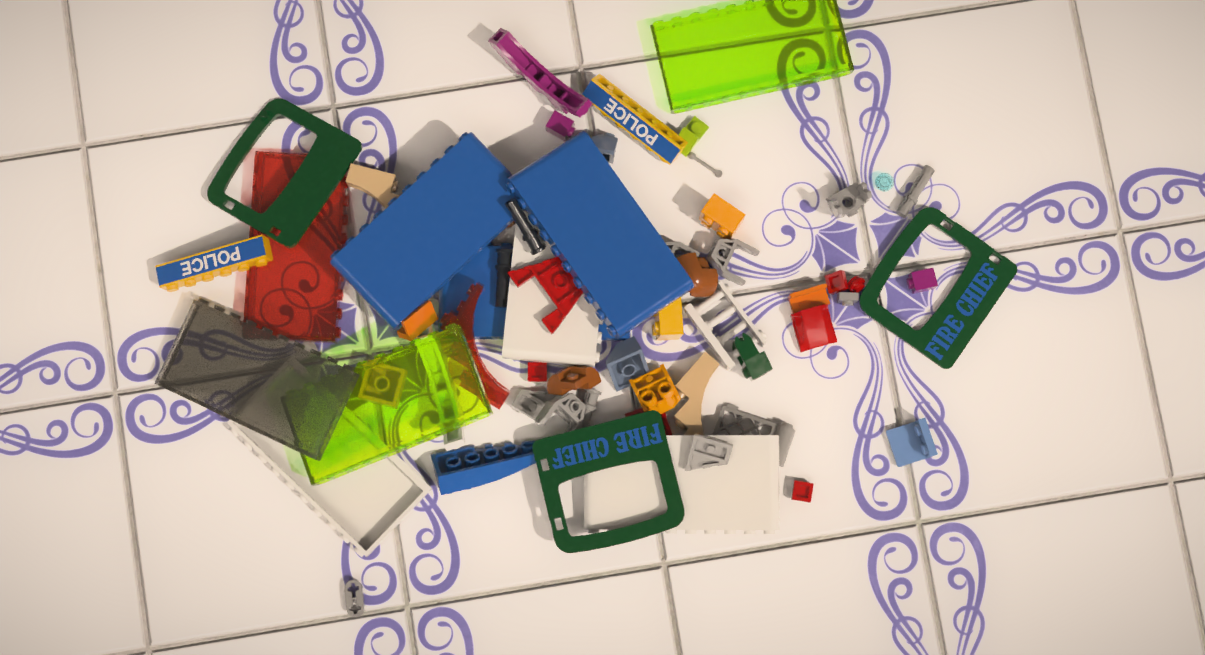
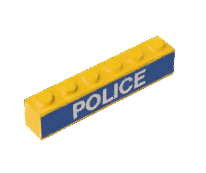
M600 73L591 79L582 93V96L588 98L604 116L612 119L618 127L626 130L633 139L640 141L647 150L654 152L663 162L669 165L679 157L688 144L686 140Z
M259 235L156 265L155 267L159 288L167 290V292H175L180 287H192L200 281H213L214 277L217 276L227 277L232 275V272H244L249 270V267L255 265L257 267L265 266L267 262L273 261L269 238Z

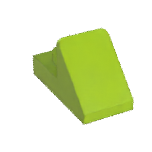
M696 116L679 133V136L688 142L681 152L685 157L689 155L709 129V126Z

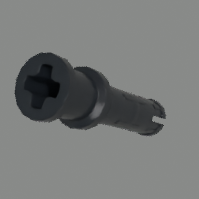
M516 198L508 200L505 206L523 234L522 240L527 242L531 249V255L544 250L546 244L542 243L537 229L531 226Z
M496 249L497 265H495V269L497 271L495 307L507 308L508 272L511 271L510 262L513 250Z

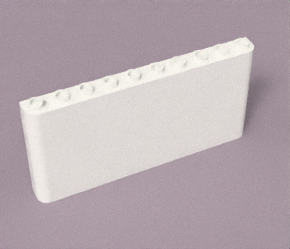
M525 210V211H523V212H524V214L526 215V217H527V219H528V213H527L526 210ZM530 221L531 226L537 229L542 243L546 244V248L535 255H531V249L527 242L522 240L523 234L516 224L511 271L555 258L548 241H544L541 238L540 230ZM535 277L519 288L510 278L502 359L595 367V362L599 363L600 351L596 350L597 343L601 344L602 332H598L599 324L603 325V320L601 321L597 317L596 309L592 304L589 305L583 293L555 333L551 335L541 319L556 310L557 307Z
M293 355L227 422L231 426L229 430L236 437L240 435L244 439L242 443L248 449L254 448L258 452L256 456L264 464L268 462L272 466L270 470L278 477L282 475L286 479L284 483L291 490L295 488L300 493L298 497L303 502L307 503L309 501L314 506L312 510L319 517L323 515L327 519L325 523L333 530L337 528L341 532L340 537L347 544L351 542L356 546L353 550L361 557L363 555L368 557L432 490L417 473Z
M666 435L684 505L685 516L679 526L665 531V534H677V530H685V534H697V530H704V534H716V530H724V534H736V530H744V534H756V530H763V534H775V530H780L779 435H703L733 444L729 462L727 465L685 471L694 435ZM655 461L626 464L584 475V529H588V533H599V530L609 531L652 519L667 512V503Z

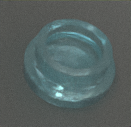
M881 173L876 177L875 185L878 190L887 192L893 188L894 178L888 173Z

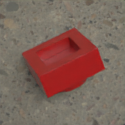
M839 270L825 275L829 294L833 295L849 289L845 271Z
M528 362V382H547V363Z
M794 480L791 500L811 503L814 483Z

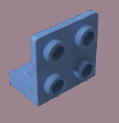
M926 418L886 431L897 467L938 455Z

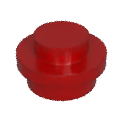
M859 276L853 277L848 282L849 292L859 293L865 286L864 278Z

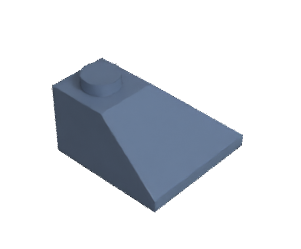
M611 133L598 134L591 137L607 162L613 164L618 138Z
M635 336L617 343L605 362L616 392L631 386L630 379L634 380L650 372L643 351Z

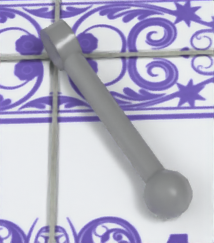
M689 153L688 157L691 160H696L698 163H700L701 165L715 173V176L717 178L722 177L723 173L721 170H715L713 167H711L710 165L696 157L695 153Z

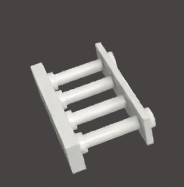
M720 281L717 285L719 288L718 292L698 306H692L689 303L684 307L683 311L729 372L735 367L736 364L734 362L740 354L737 349L732 352H726L723 348L726 341L746 327L753 334L751 339L754 344L759 342L761 347L765 346L767 343L765 339L767 337L761 329L757 330L731 295L733 291L730 286ZM725 296L731 306L710 321L706 320L704 322L700 317L702 315L701 312ZM736 312L742 321L722 336L715 337L711 332L713 327Z

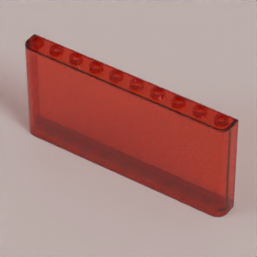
M256 151L251 209L258 213H264L287 186L308 153ZM348 171L295 247L287 248L250 227L249 238L259 235L269 238L273 261L267 262L265 266L257 267L255 265L249 267L250 269L247 270L243 318V338L245 340L337 344V340L341 338V327H338L339 320H342V308L339 307L340 301H343L344 291L341 289V282H344V278L330 264V256L337 249L342 250L343 244L347 241V233H344V226L348 225V214H345L346 207H349V196L346 195L347 188H350L346 183ZM275 227L271 231L276 236L281 232Z

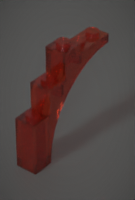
M478 281L476 285L471 284L466 294L469 297L466 302L463 300L460 302L456 309L459 311L458 314L452 310L449 314L444 313L440 320V323H442L440 329L459 340V342L455 341L449 351L452 352L450 358L469 369L468 371L465 369L459 378L462 381L460 386L500 410L510 394V390L498 382L488 371L475 343L473 329L474 312L478 298L485 286Z

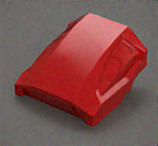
M828 304L801 310L790 315L800 353L837 343Z

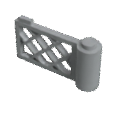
M729 403L727 406H722L713 435H717L723 429H726L728 435H731L727 427L738 423L742 431L738 435H746V433L754 429L757 430L758 435H761L759 427L763 425L771 426L772 430L769 435H779V466L784 467L796 432L792 424L782 422V425L738 411V406ZM725 411L733 413L736 421L726 425L723 420ZM746 418L752 420L754 427L744 431L740 421Z

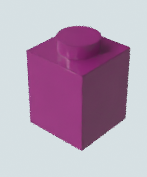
M554 110L545 126L547 132L563 141H566L568 137L571 138L576 130L574 128V121Z
M934 268L911 272L908 275L909 278H907V286L909 290L912 289L913 294L933 290L938 286Z

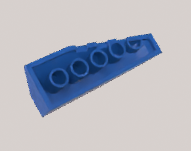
M536 440L522 441L521 445L509 442L504 443V446L493 447V444H485V448H475L472 445L431 454L440 494H452L453 492L479 487L503 479L535 464L532 445Z

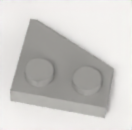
M521 389L511 407L535 421L537 415L545 406V402L557 395L548 394L546 391Z
M695 433L685 471L727 465L733 444Z

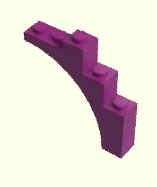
M500 28L488 40L490 45L515 73L522 75L537 92L545 95L558 111L565 114L569 112L580 118L593 105L588 98L580 95L549 72L509 31Z

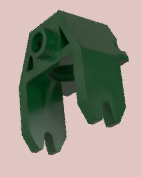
M742 333L743 338L736 336L735 341L732 342V351L737 349L740 356L737 357V360L742 367L741 371L746 379L749 378L752 382L771 372L773 368L766 352L759 353L751 337Z

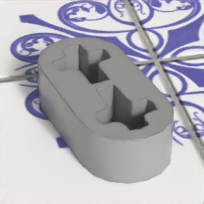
M350 580L346 583L344 589L346 610L350 616L359 617L365 611L363 586L357 580ZM352 583H355V586H359V590L356 591V597L354 598L353 592L349 591ZM353 600H356L357 606H361V610L357 612L358 614L350 610L354 606Z

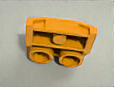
M664 364L634 380H629L644 412L655 410L662 414L673 409L681 400Z

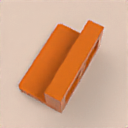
M821 284L789 294L787 298L792 313L819 305H830L826 291L827 284Z
M427 300L401 322L402 327L397 330L400 338L413 341L438 320L431 301Z

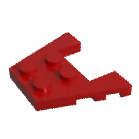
M559 257L508 272L509 277L517 288L535 277L555 304L557 309L541 319L551 335L555 333L584 293L581 288L578 289L575 286L572 275L563 269L562 261Z

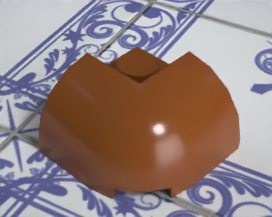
M695 252L677 257V260L693 281L694 288L689 291L690 296L711 297L718 285L717 269H710L706 257H697Z
M569 366L553 374L548 379L547 391L548 394L563 396L569 391L579 388L590 390L601 383L599 372L593 367Z

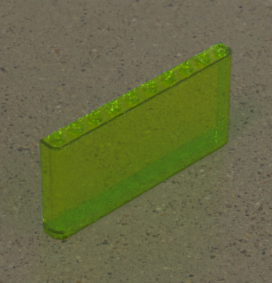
M748 0L742 5L730 4L724 9L712 8L706 13L694 12L688 17L676 16L671 18L670 21L658 20L650 25L671 114H679L844 77L852 74L854 71L837 0H760L756 2Z
M456 323L450 324L445 327L446 330L433 331L427 334V338L422 340L420 338L414 339L409 342L410 345L405 347L402 345L391 349L392 352L388 354H377L371 361H360L354 368H343L338 371L339 374L324 376L320 382L307 383L303 385V389L298 391L297 389L286 392V396L281 397L311 485L316 486L329 482L494 414L461 325H456Z

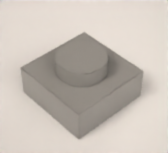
M839 292L837 295V303H842V306H853V303H857L859 300V293Z

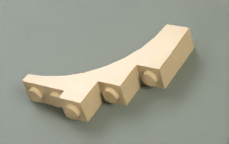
M350 164L346 183L349 187L363 191L373 197L385 209L388 207L387 204L391 199L400 196L394 194L399 186V181H397L395 174Z
M706 351L675 385L680 398L688 400L674 416L676 420L674 423L682 430L684 428L687 429L684 435H694L695 433L704 435L701 421L703 396L711 376L720 365Z

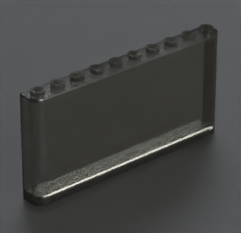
M200 297L198 301L194 299L154 384L297 452L320 461L360 374L355 373V368L345 363L343 367L338 365V360L330 356L327 359L322 358V353L312 348L310 352L305 350L306 346L297 341L294 344L289 343L290 338L278 334L276 337L272 335V330L264 326L262 329L256 328L257 323L246 319L243 322L240 320L241 316L230 312L228 315L224 313L226 309L214 305L212 308L208 306L210 302Z

